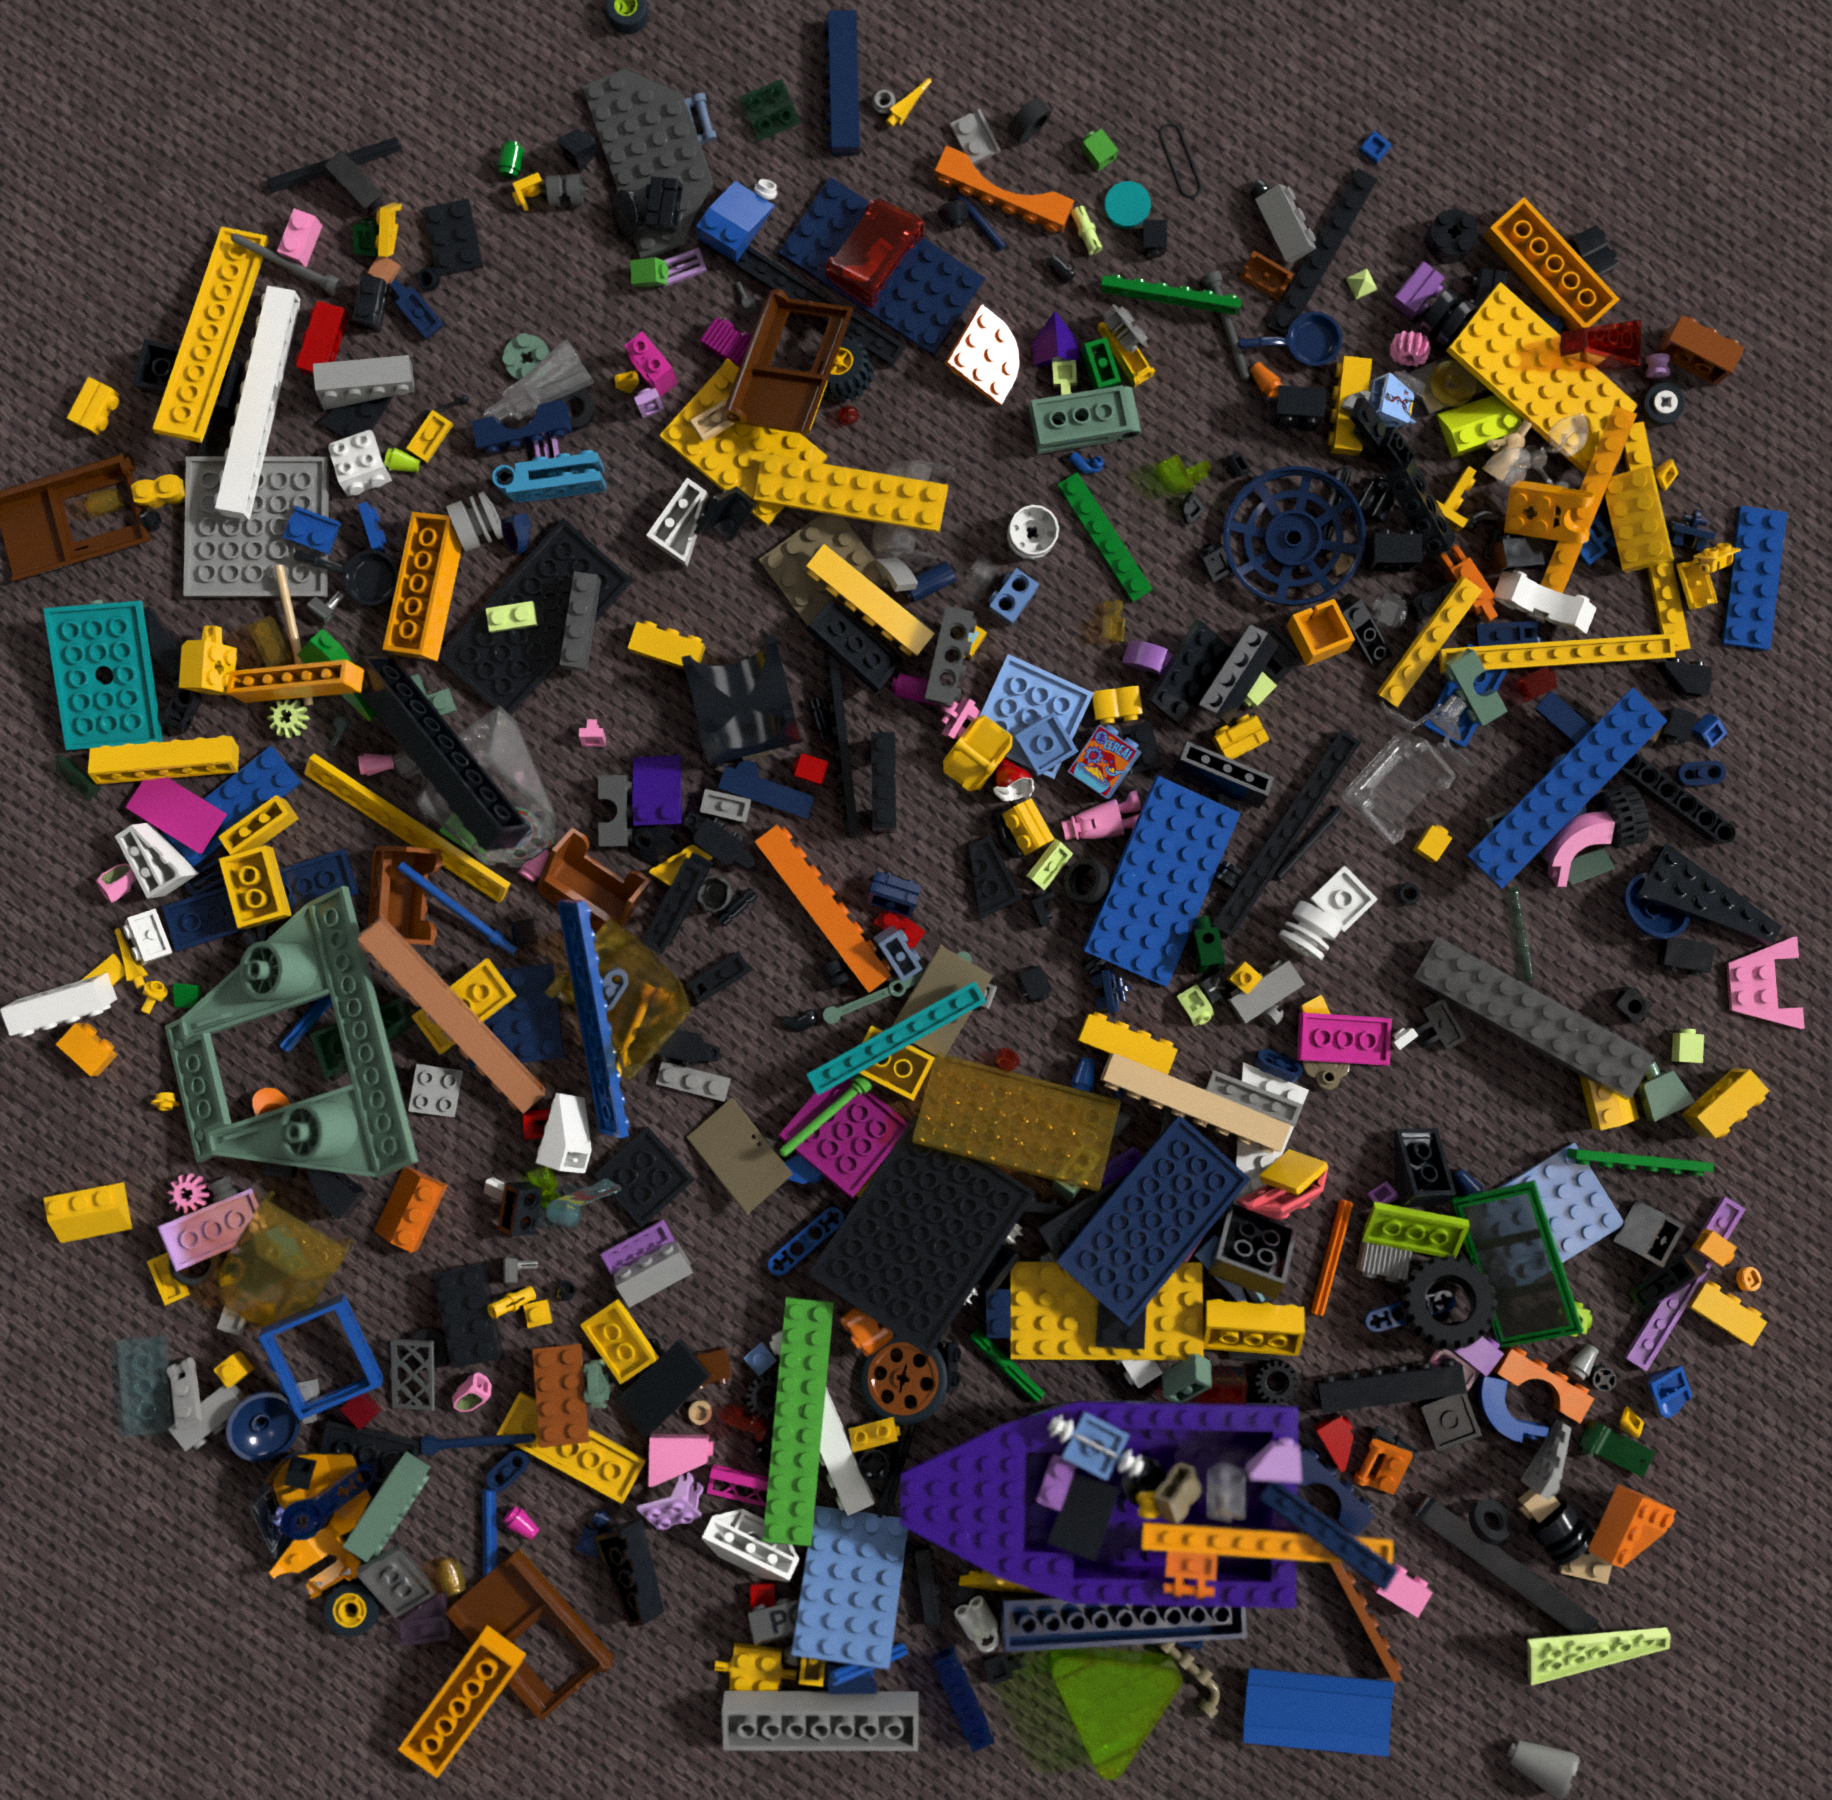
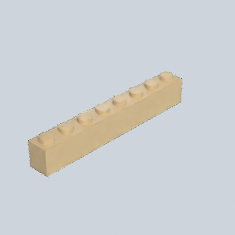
M1110 1053L1100 1078L1101 1081L1105 1082L1104 1086L1114 1091H1118L1119 1088L1128 1091L1127 1096L1136 1100H1140L1141 1097L1150 1100L1149 1105L1158 1109H1162L1163 1106L1172 1109L1171 1114L1175 1116L1181 1115L1183 1118L1185 1115L1194 1118L1193 1123L1203 1127H1206L1207 1124L1216 1127L1215 1132L1228 1136L1229 1133L1238 1136L1237 1141L1250 1145L1251 1142L1260 1145L1259 1150L1269 1154H1273V1151L1281 1152L1291 1125L1115 1053Z

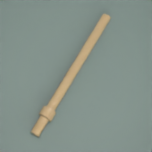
M284 565L274 566L294 662L295 665L305 664L297 656L302 648ZM312 697L302 698L304 706L313 705Z

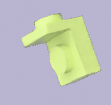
M1197 984L1177 996L1178 1001L1190 1017L1193 1026L1207 1023L1214 1015L1211 1004Z

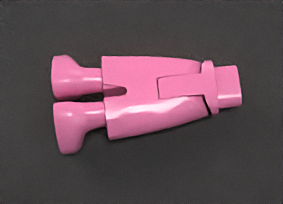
M1131 791L1123 803L1118 804L1117 800L1114 799L1089 808L1075 817L1071 816L1070 820L1062 821L1065 840L1076 838V840H1079V838L1101 839L1125 835L1124 829H1133L1139 814L1124 819L1121 818V814L1141 811L1137 791Z

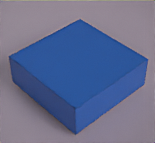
M1373 131L1358 151L1377 165L1391 148L1392 144L1376 131Z

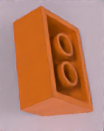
M408 1166L403 1168L374 1231L393 1245L411 1253L417 1251L448 1185Z

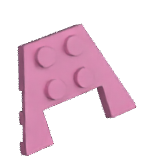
M1797 937L1787 938L1726 963L1730 1011L1797 1029H1805L1803 1007L1779 1009L1774 960L1799 958Z

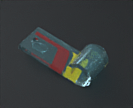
M604 1179L595 1185L553 1200L547 1207L546 1215L551 1222L566 1228H573L580 1222L581 1205L621 1191V1186L609 1181V1179Z

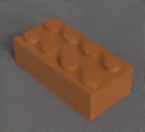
M582 1344L532 1349L540 1448L589 1443L587 1403L584 1398L585 1376Z

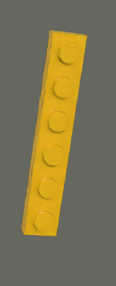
M1461 576L1377 691V694L1398 707L1483 590L1467 578Z

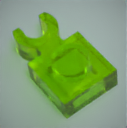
M543 1166L527 1172L530 1182L543 1188L541 1203L544 1209L549 1208L552 1204L557 1206L562 1203L561 1200H556L561 1197L554 1190L559 1186L552 1168Z

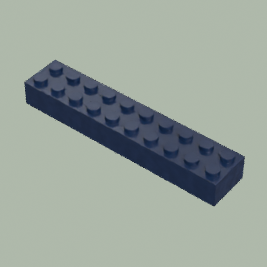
M1047 1594L1000 1596L1002 1647L1005 1652L1248 1638L1246 1607L1072 1604Z

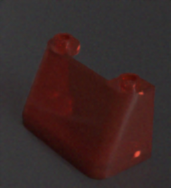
M881 198L872 199L868 203L864 217L836 256H831L825 264L827 279L871 309L879 300L876 296L880 290L885 288L887 279L910 248L913 249L915 242L920 243L926 231L925 220Z

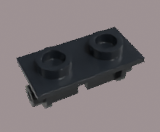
M940 1341L939 1346L936 1347L947 1364V1393L957 1390L960 1384L961 1376L958 1372V1362L961 1360V1349L959 1348V1341L949 1344L948 1341Z

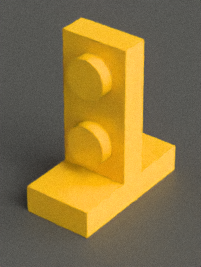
M1470 466L1463 471L1444 503L1442 504L1437 501L1450 527L1456 532L1463 529L1468 519L1455 511H1457L1464 500L1461 498L1463 492H1468L1476 481L1473 479L1476 470Z

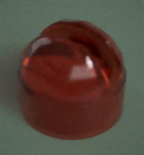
M841 407L840 420L843 425H851L858 421L860 415L857 413L856 407Z

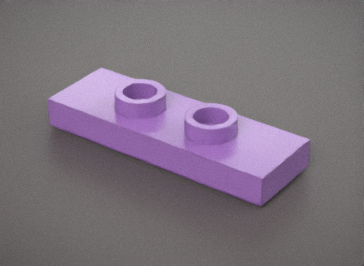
M663 1219L602 1252L600 1256L610 1275H613L620 1268L635 1263L642 1256L659 1250L661 1246L671 1243L675 1239Z

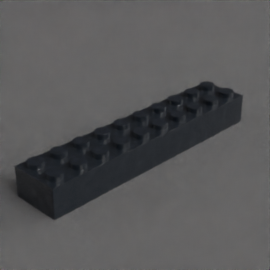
M361 655L355 665L364 669L360 694L366 700V704L374 710L380 722L393 734V738L405 749L407 756L420 768L422 775L435 787V791L446 801L449 809L461 820L463 827L476 839L478 846L484 849V851L515 848L531 829L528 823L393 655Z

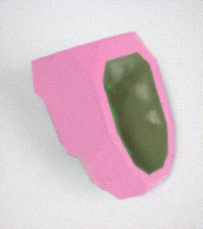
M124 863L102 873L95 882L104 897L110 903H113L130 891L131 885L135 883L137 878L130 865Z
M480 1372L470 1375L465 1382L457 1387V1391L452 1396L453 1408L460 1412H468L484 1404L491 1396V1383L488 1378Z

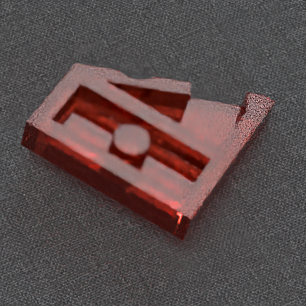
M730 1404L729 1407L724 1405L719 1417L721 1420L742 1431L748 1430L755 1433V1438L762 1441L768 1426L764 1422L765 1419L760 1416L759 1418L756 1414L748 1416L742 1413L743 1409L736 1405Z

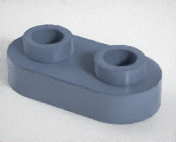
M619 967L609 969L603 977L604 986L602 992L603 995L608 997V1000H606L608 1011L614 1008L628 986V974ZM614 976H619L621 980L615 982L612 980V978Z

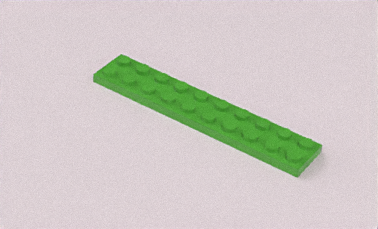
M786 1297L763 1542L811 1546L834 1301Z

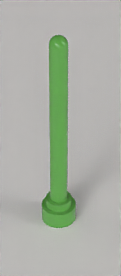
M858 1074L852 1080L851 1088L780 1149V1155L783 1157L789 1155L857 1094H866L872 1088L869 1080L864 1075Z

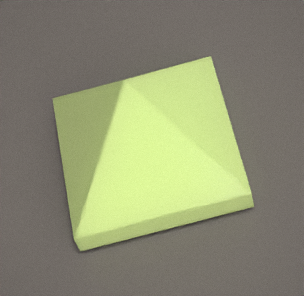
M1368 269L1346 278L1356 300L1377 290Z

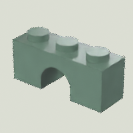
M1467 648L1443 663L1446 668L1444 674L1450 683L1454 682L1457 688L1455 694L1461 703L1465 702L1468 708L1466 714L1472 723L1476 722V724L1484 726L1508 712L1497 691L1488 689L1481 694H1477L1474 691L1473 683L1475 678L1486 671L1475 650Z

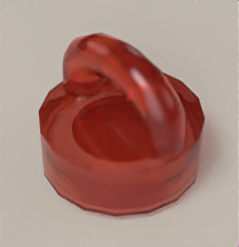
M1008 1048L1000 1049L995 1056L998 1070L1005 1075L1010 1074L1020 1063L1018 1055Z

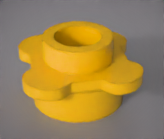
M164 1092L156 1094L155 1100H152L151 1104L156 1105V1108L160 1111H169L173 1109V1106H179L180 1102L175 1101L174 1093Z

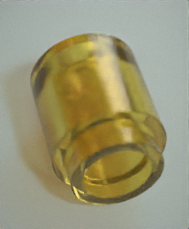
M107 488L87 494V500H84L88 513H93L95 517L118 511L120 507H123L122 497L116 488Z
M449 1557L438 1563L439 1567L435 1570L443 1592H446L448 1596H452L465 1590L466 1586L464 1583H466V1579L459 1560H453L452 1557Z

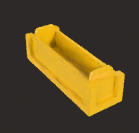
M1099 323L1097 330L1102 338L1107 337L1112 354L1133 387L1154 376V368L1149 366L1139 348L1130 353L1125 351V348L1119 342L1120 340L1116 339L1126 327L1113 334L1106 323Z

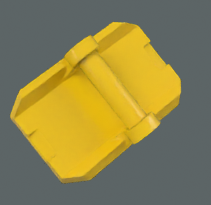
M986 715L973 719L944 758V773L968 791L972 792L981 789L1011 749L1013 736Z

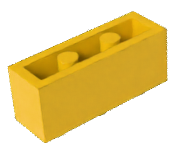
M644 620L643 623L636 622L628 645V650L631 653L684 669L681 658L691 655L695 661L701 663L706 648L704 643H701L702 639L692 635H688V638L679 636L680 632L671 628H666L665 631L658 629L655 623Z
M275 795L219 835L218 838L228 853L234 855L261 847L299 818L287 800Z
M1710 1280L1707 1283L1702 1281L1687 1307L1744 1344L1753 1346L1767 1323L1760 1318L1761 1313L1750 1306L1746 1309L1740 1305L1741 1300L1730 1293L1726 1296L1720 1292L1721 1287Z

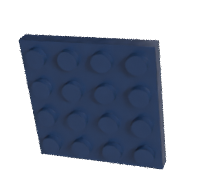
M554 963L498 970L517 997L483 1023L521 1063L565 1057ZM469 1058V1069H476V1064Z

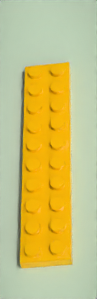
M226 227L220 228L152 428L155 434L202 443L263 260L262 256L233 243L231 236L238 234L267 248L269 242L267 236Z

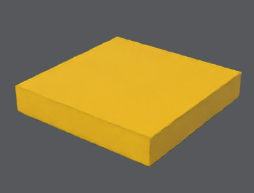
M1289 1149L1263 1171L1259 1177L1262 1183L1298 1196L1324 1173L1328 1167L1325 1161Z

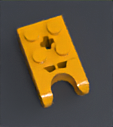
M1517 480L1510 486L1504 533L1577 544L1585 543L1589 540L1588 528L1576 525L1570 518V511L1572 508H1587L1595 502V494L1588 491L1568 489L1563 486Z

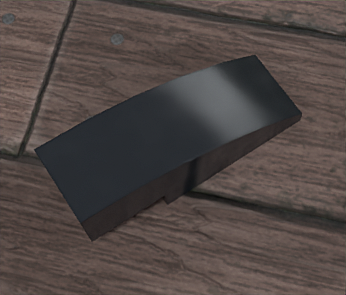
M147 606L144 608L149 650L173 681L176 682L180 677L181 647L170 630L165 627L155 610Z

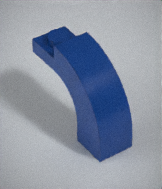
M1481 1373L1478 1375L1476 1386L1477 1402L1484 1418L1494 1429L1518 1442H1522L1523 1433L1524 1437L1538 1440L1539 1436L1547 1437L1549 1429L1547 1426L1541 1423L1515 1419L1508 1412L1505 1403L1508 1383L1506 1379L1492 1375L1486 1377Z

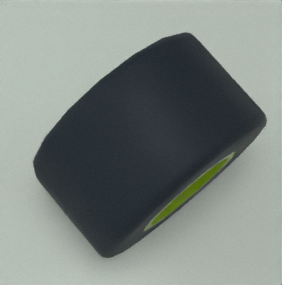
M606 0L608 20L611 26L618 32L635 34L641 31L647 24L649 10L646 0Z

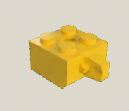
M214 625L204 626L201 640H187L182 645L179 688L208 695H229L227 694L230 671H235L237 648L222 644V627Z

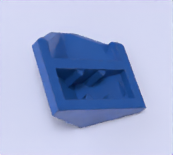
M1676 1366L1653 1374L1648 1382L1658 1415L1667 1419L1677 1414L1685 1402L1692 1398L1682 1366Z

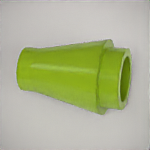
M388 448L384 461L385 467H388L389 470L418 473L421 463L420 459L414 458L397 448Z

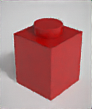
M801 753L800 758H795L792 771L795 772V778L822 786L829 762Z

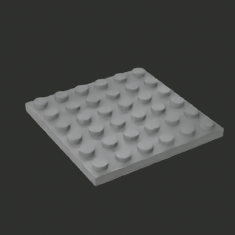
M186 456L183 596L186 598H281L274 566L284 565L290 598H314L315 596L317 598H327L328 570L318 566L314 567L307 563L297 562L293 558V554L296 551H302L313 556L317 555L325 560H328V555L283 538L289 519L294 513L295 505L328 517L329 458L264 457L250 520L222 516L214 506V497L216 493H219L221 485L219 483V476L221 471L224 470L226 463L224 456Z

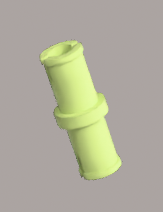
M1080 206V211L1078 207L1073 209L1071 216H1073L1078 227L1077 233L1083 239L1089 255L1100 252L1103 247L1095 233L1096 227L1090 222L1085 207Z

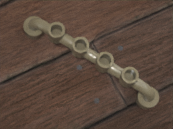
M1177 1642L1156 1643L1209 1689L1211 1693L1209 1700L1207 1701L1203 1698L1198 1706L1213 1719L1218 1713L1215 1707L1220 1699L1219 1687L1211 1679L1213 1673L1203 1664L1198 1668L1193 1663L1195 1658L1188 1651L1183 1649L1180 1652L1174 1647Z

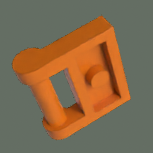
M1372 1439L1369 1445L1370 1450L1360 1471L1355 1473L1353 1480L1360 1486L1367 1485L1394 1495L1413 1458L1412 1452L1377 1439ZM1383 1453L1384 1455L1374 1475H1370L1369 1473L1378 1455Z

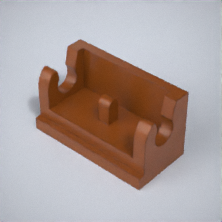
M1253 251L1239 279L1274 300L1279 301L1294 274Z

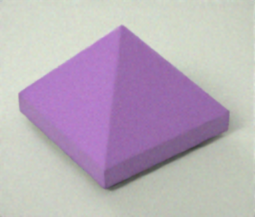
M1387 1181L1367 1193L1373 1203L1391 1204L1398 1199V1194Z

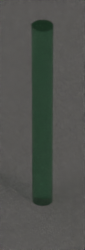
M1518 887L1508 888L1525 981L1535 980Z

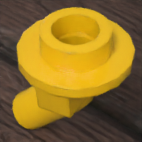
M149 981L144 985L142 994L146 995L147 998L140 1011L150 1014L156 1000L163 1001L168 994V990L163 983Z

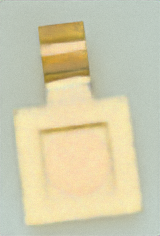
M1115 599L1114 606L1111 601L1104 602V611L1107 615H1103L1102 639L1124 642L1125 619L1121 618L1123 601Z

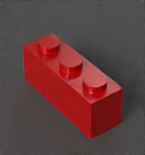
M318 300L315 307H312L309 316L310 324L308 329H305L302 337L303 346L301 351H298L295 359L296 367L301 373L314 377L313 364L335 362L349 318V314L344 308Z

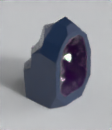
M528 513L513 515L502 520L505 542L508 548L515 554H521L528 548V539L531 534L530 527L532 526Z

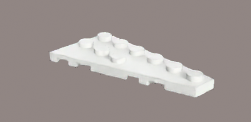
M1242 1062L1241 1081L1300 1104L1304 1103L1309 1091L1308 1089L1284 1081ZM1293 1126L1289 1129L1281 1152L1273 1151V1154H1269L1259 1150L1260 1145L1251 1142L1250 1145L1237 1141L1235 1165L1250 1180L1232 1201L1233 1204L1238 1205L1236 1200L1266 1185L1260 1181L1259 1175L1283 1155L1294 1128Z

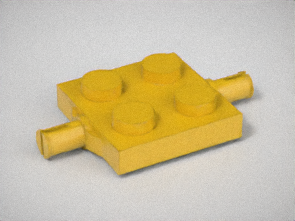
M735 1643L733 1657L730 1662L716 1660L714 1670L729 1672V1691H778L781 1679L796 1681L797 1670L783 1669L781 1661L783 1648Z

